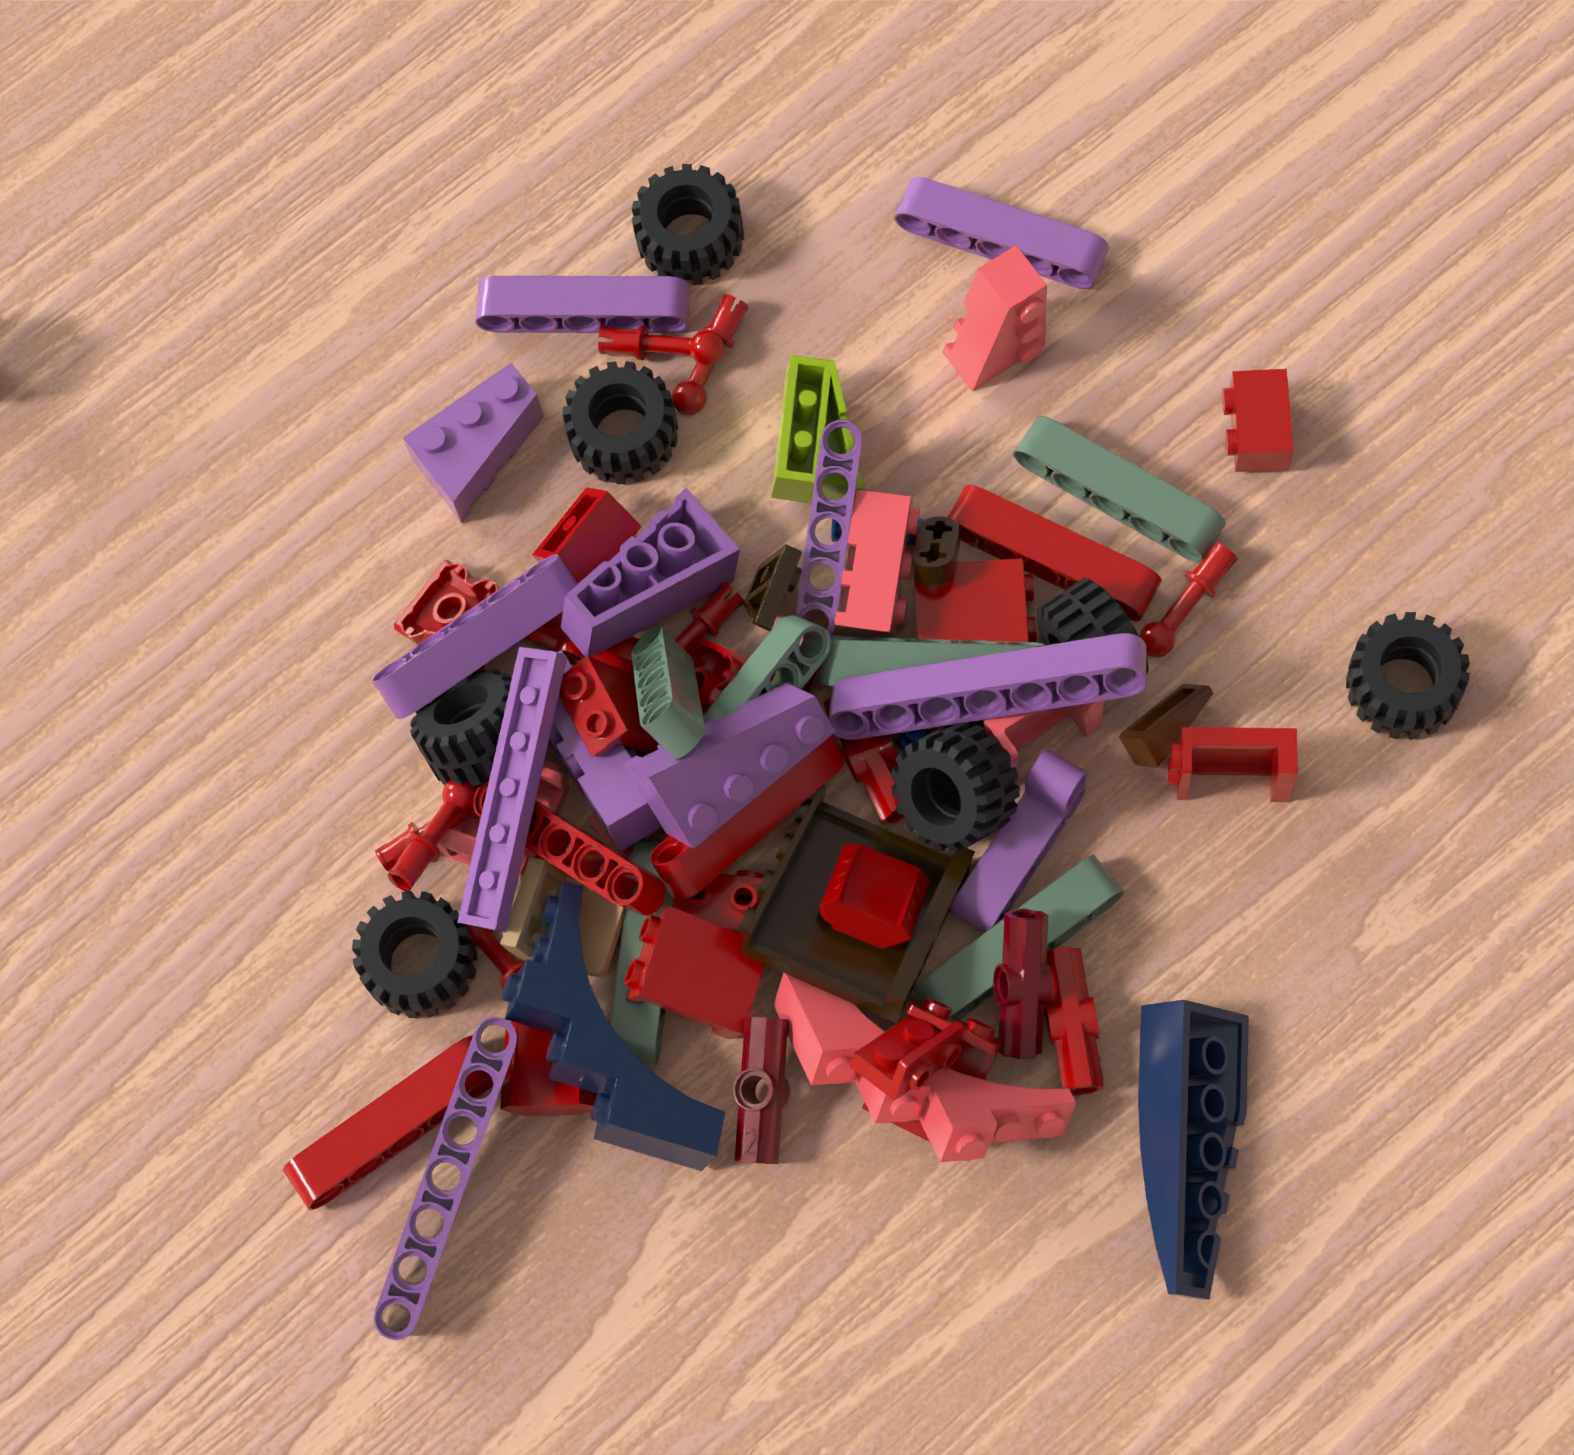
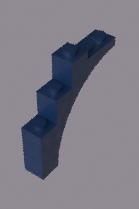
M565 881L555 896L549 894L546 898L540 921L547 923L544 937L538 936L535 942L531 959L525 961L517 974L510 973L506 980L502 994V1000L509 1002L505 1019L553 1034L546 1055V1060L553 1062L549 1079L598 1094L591 1112V1120L597 1122L593 1139L703 1171L717 1156L725 1112L688 1097L660 1079L628 1049L609 1024L591 989L581 952L579 915L583 886Z

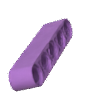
M914 177L910 180L894 217L895 222L910 233L991 260L1016 245L1040 276L1079 289L1093 288L1109 250V245L1105 239L1092 232L924 177Z
M487 276L479 280L476 325L483 330L498 333H599L601 326L637 329L640 325H645L648 333H678L684 331L688 326L690 285L684 279L671 276Z
M836 420L829 423L821 436L796 616L804 618L806 612L812 609L822 610L829 619L827 631L830 636L836 627L834 625L836 611H839L842 590L841 580L843 570L845 569L848 537L862 450V435L859 429L852 422L846 420ZM838 428L849 429L855 436L854 447L846 454H837L829 446V436ZM832 473L842 474L848 481L849 488L847 494L838 500L828 498L822 490L823 480ZM825 518L836 520L842 528L840 540L833 545L821 543L816 536L817 524ZM817 564L829 565L835 572V582L832 587L826 590L817 589L810 582V571Z
M558 554L549 556L380 670L373 677L372 683L397 719L405 718L560 614L564 608L565 595L577 585V582Z

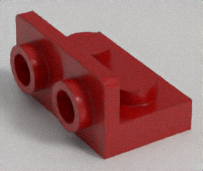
M909 1015L856 1051L850 1067L895 1101L911 1089L914 1091L919 1090L928 1081L929 1077L940 1068L947 1070L954 1064L962 1050L959 1041L965 1027L958 1021H955L939 1032L926 1021Z

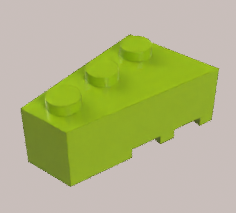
M790 354L784 380L771 498L812 503L823 430L829 423L836 420L847 421L846 405L834 360ZM846 428L834 430L828 439L831 450L837 454L850 452L855 444L854 439L851 438L850 430ZM858 471L856 489L866 490L863 477L860 476ZM839 473L827 475L822 483L824 494L832 500L843 498L849 488L846 477Z

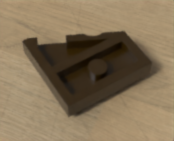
M785 544L758 566L743 604L745 609L748 610V615L754 618L753 624L767 631L772 630L786 592L791 593L800 579L802 569L797 567L802 551Z

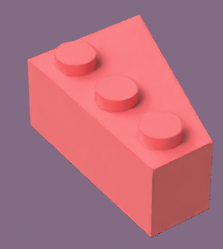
M1016 245L978 268L964 301V304L969 309L965 319L962 317L956 319L953 328L958 334L955 342L947 343L943 350V354L971 391L979 388L1018 362L1026 363L1031 361L1045 346L1047 284Z
M856 489L848 537L846 570H843L841 586H843L840 612L836 611L834 625L895 633L896 625H905L908 598L900 597L902 580H911L913 569V553L906 552L909 534L917 535L920 508L912 507L913 498L911 496Z

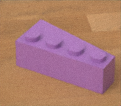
M685 488L676 496L673 505L666 511H659L650 519L649 526L636 538L631 536L620 546L618 554L609 562L603 561L565 595L561 628L585 657H593L717 591L724 582L732 583L735 577L740 548L691 492Z
M785 683L736 707L734 713L720 720L713 718L705 722V733L702 739L685 756L674 759L659 744L657 745V751L642 758L635 756L623 762V765L665 832L694 849L835 733V730L814 695Z

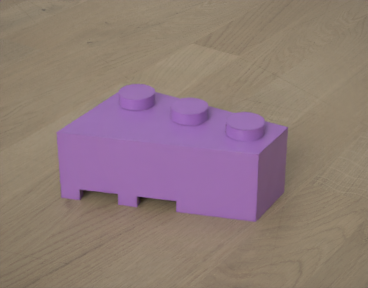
M510 363L403 437V440L413 462L462 523L469 515V508L483 490L487 491L495 481L494 475L508 457L512 459L544 415L537 394L514 365Z

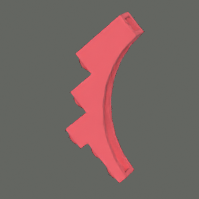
M783 973L773 1005L780 1019L789 1020L788 1037L810 1084L824 1085L855 1082L875 1124L920 1120L940 1163L983 1159L990 1143H1005L1038 1138L1048 1139L1063 1136L1076 1105V1101L1069 1089H1032L997 1084L959 1073L950 1068L947 1070L940 1068L929 1077L928 1081L919 1090L914 1091L911 1089L894 1101L850 1067L854 1053L883 1034L884 1031L870 1021L855 1004Z

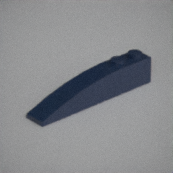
M1188 1000L1141 1005L1138 1078L1140 1151L1145 1194L1154 1242L1168 1294L1209 1300L1221 1244V1238L1216 1233L1217 1222L1222 1214L1227 1213L1230 1195L1224 1192L1227 1171L1230 1168L1236 1167L1239 1152L1238 1149L1232 1147L1236 1126L1244 1125L1247 1111L1249 1016Z

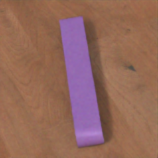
M1120 633L848 677L837 681L832 688L828 719L835 730V733H833L835 736L846 740H856L1131 697L1139 694L1146 686V644L1137 635Z
M491 1017L485 1019L477 1026L375 1309V1328L380 1335L387 1339L400 1340L406 1338L414 1331L516 1047L517 1035L515 1028L504 1018ZM500 1025L507 1030L509 1044L502 1052L492 1053L483 1047L481 1035L488 1026ZM476 1070L489 1073L493 1080L491 1093L481 1099L473 1098L465 1089V1079L471 1072ZM456 1117H469L476 1124L477 1134L470 1143L457 1144L450 1138L448 1132L449 1125ZM441 1163H451L460 1172V1182L453 1189L441 1190L433 1183V1170ZM423 1210H436L443 1217L444 1226L437 1235L425 1236L418 1231L416 1217ZM418 1256L423 1259L427 1266L425 1278L415 1283L403 1279L400 1275L399 1266L406 1257ZM392 1303L403 1304L410 1312L411 1318L409 1323L404 1328H390L386 1325L382 1316L385 1307Z

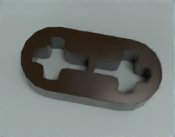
M940 516L926 519L920 524L913 550V575L918 582L930 586L941 585L950 581L954 576L960 550L959 524L955 520Z

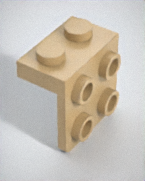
M530 857L525 873L519 879L518 893L510 913L507 930L503 932L500 944L520 960H530L538 936L544 937L547 923L541 922L540 918L547 896L549 894L555 896L565 881L583 886L579 915L583 961L587 975L602 977L608 971L624 922L625 908L613 904L575 878L566 877L547 860Z

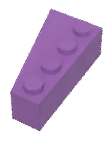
M568 659L566 660L564 673L572 668ZM558 696L548 743L620 852L662 827L623 765V762L638 756L633 748L626 751L622 744H616L600 757L590 755L562 700Z

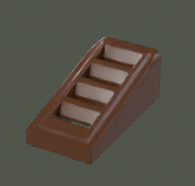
M1197 684L1181 685L1120 733L1119 738L1136 765L1157 768L1171 752V743H1178L1180 740L1182 727H1189L1214 694L1210 686Z

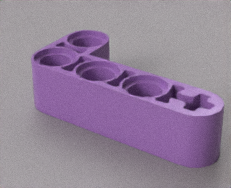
M1047 748L1040 754L1027 776L1025 792L1017 802L1018 807L1015 814L1009 816L1010 821L1000 828L959 890L950 908L952 914L983 933L1004 919V913L1010 911L1083 798L1087 786L1088 773Z

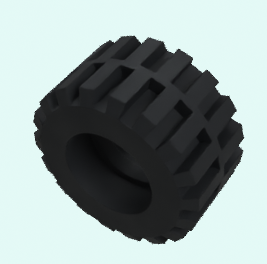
M682 164V170L674 171L673 166L664 169L665 175L661 177L655 173L648 178L649 187H640L637 192L639 201H633L632 224L641 259H645V264L651 272L657 270L658 276L678 277L685 281L693 280L694 285L704 284L703 277L710 276L712 280L720 277V268L723 267L729 270L734 264L733 256L740 255L742 250L741 241L744 240L739 198H736V191L732 184L726 185L725 177L719 172L711 176L710 168L700 165L698 170H692L691 164ZM695 214L710 220L703 230L692 235H677L666 230L673 220L684 215Z
M616 361L607 362V369L600 371L598 366L589 369V378L585 379L580 376L574 382L577 391H568L565 397L567 406L563 407L562 414L565 423L564 428L573 456L577 462L581 461L583 470L589 475L596 471L598 480L608 482L610 477H614L616 484H626V478L634 477L636 483L645 480L643 473L650 471L654 475L660 471V460L668 463L672 457L671 447H676L678 436L676 430H679L673 399L670 391L666 389L665 382L660 376L654 378L651 369L643 366L638 371L635 363L625 361L624 367H617ZM618 410H633L645 417L636 430L623 436H610L597 430L599 424L606 416Z
M1082 578L1036 609L1038 629L1046 645L1120 633H1129L1139 637L1135 627L1116 600L1103 587L1089 578ZM1146 655V675H1147V674H1148L1147 672L1149 671V666H1148L1147 655Z
M1405 612L1403 619L1398 620L1394 613L1385 617L1383 625L1376 621L1369 626L1366 635L1362 633L1349 663L1346 688L1350 689L1348 695L1350 705L1359 706L1356 714L1362 722L1368 718L1373 721L1370 729L1377 733H1380L1382 728L1390 730L1389 738L1399 739L1401 733L1405 732L1408 733L1409 740L1419 739L1422 730H1425L1428 735L1437 732L1441 723L1446 725L1452 719L1469 682L1470 673L1467 672L1470 662L1468 654H1461L1464 644L1460 637L1453 640L1449 637L1452 628L1444 623L1439 628L1433 625L1435 617L1427 614L1423 621L1417 620L1416 612ZM1396 659H1407L1417 662L1431 676L1433 687L1421 693L1399 691L1387 682L1381 667L1387 662Z
M493 669L487 672L485 670L475 671L416 711L417 715L412 718L410 724L412 727L410 730L411 736L434 775L443 785L449 780L462 786L466 781H469L474 787L490 779L512 681L509 674Z
M968 722L943 726L907 745L905 750L900 752L896 758L898 766L892 768L891 777L896 781V784L891 786L892 796L897 797L899 803L896 805V809L899 815L903 814L905 816L907 828L911 832L916 830L919 833L918 839L923 843L927 844L932 841L934 849L943 851L949 848L950 852L968 848L1004 827L1010 821L1009 816L1015 814L1018 805L1014 799L1020 797V787L1014 782V779L1018 778L1016 767L1011 768L1008 761L1012 757L1007 749L1003 751L998 746L1000 741L993 734L988 737L985 735L984 728L978 725L970 728ZM951 779H952L953 782L955 783V785H956V787H957V789H958V791H959V794H958V792L955 790V788H954V786H953V784H952Z
M412 891L402 892V900L395 901L392 895L382 899L386 906L378 910L373 905L367 911L371 920L368 924L360 921L356 928L361 937L360 940L353 939L352 951L357 958L352 960L355 970L360 975L359 979L381 1006L385 1005L391 1013L398 1016L401 1011L405 1012L408 1018L419 1019V1013L425 1011L428 1017L439 1015L437 1007L443 1004L449 1010L456 1005L453 997L457 993L464 997L468 992L469 987L466 984L467 978L474 980L477 971L473 965V961L478 960L477 949L472 942V935L466 924L458 923L459 913L457 910L452 909L449 902L441 897L436 901L432 893L422 891L420 898H416ZM417 934L432 935L440 940L438 957L429 969L414 976H401L392 972L391 960L393 953L403 940Z

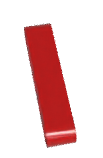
M965 485L948 515V518L955 520L959 524L961 541L1001 560L1023 559L1024 571L1063 590H1066L1082 578L1091 579L1103 587L1116 600L1130 621L1138 622L1142 619L1162 582L1161 577L1151 568L976 485Z
M833 735L816 747L694 849L670 835L654 848L650 855V862L674 899H687L703 890L841 770L845 764V756Z
M489 780L479 786L473 798L475 813L480 818ZM535 800L525 845L526 848L613 904L642 916L652 915L661 908L666 897V888L658 876ZM571 842L570 847L566 852V848L568 844ZM605 862L604 868L599 874L600 867ZM639 883L637 893L633 896L634 888Z
M473 1035L461 1039L288 1161L283 1168V1172L308 1210H315L326 1205L442 1123ZM482 1070L471 1072L465 1079V1089L473 1098H478L493 1087L492 1077L489 1073Z

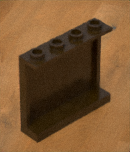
M823 785L817 790L813 800L808 798L801 804L794 821L799 827L794 836L786 833L776 855V859L781 861L776 872L768 869L760 883L757 895L762 897L757 909L749 906L740 922L738 933L744 935L740 953L897 1023L949 915L952 903L967 877L975 851L963 848L955 851L952 858L823 802L827 787ZM843 845H864L921 868L931 879L911 939L908 940L906 945L900 948H878L833 930L831 924L821 916L819 906Z

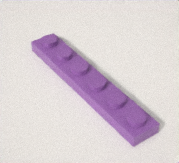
M519 647L458 923L506 932L567 660V656L561 653Z

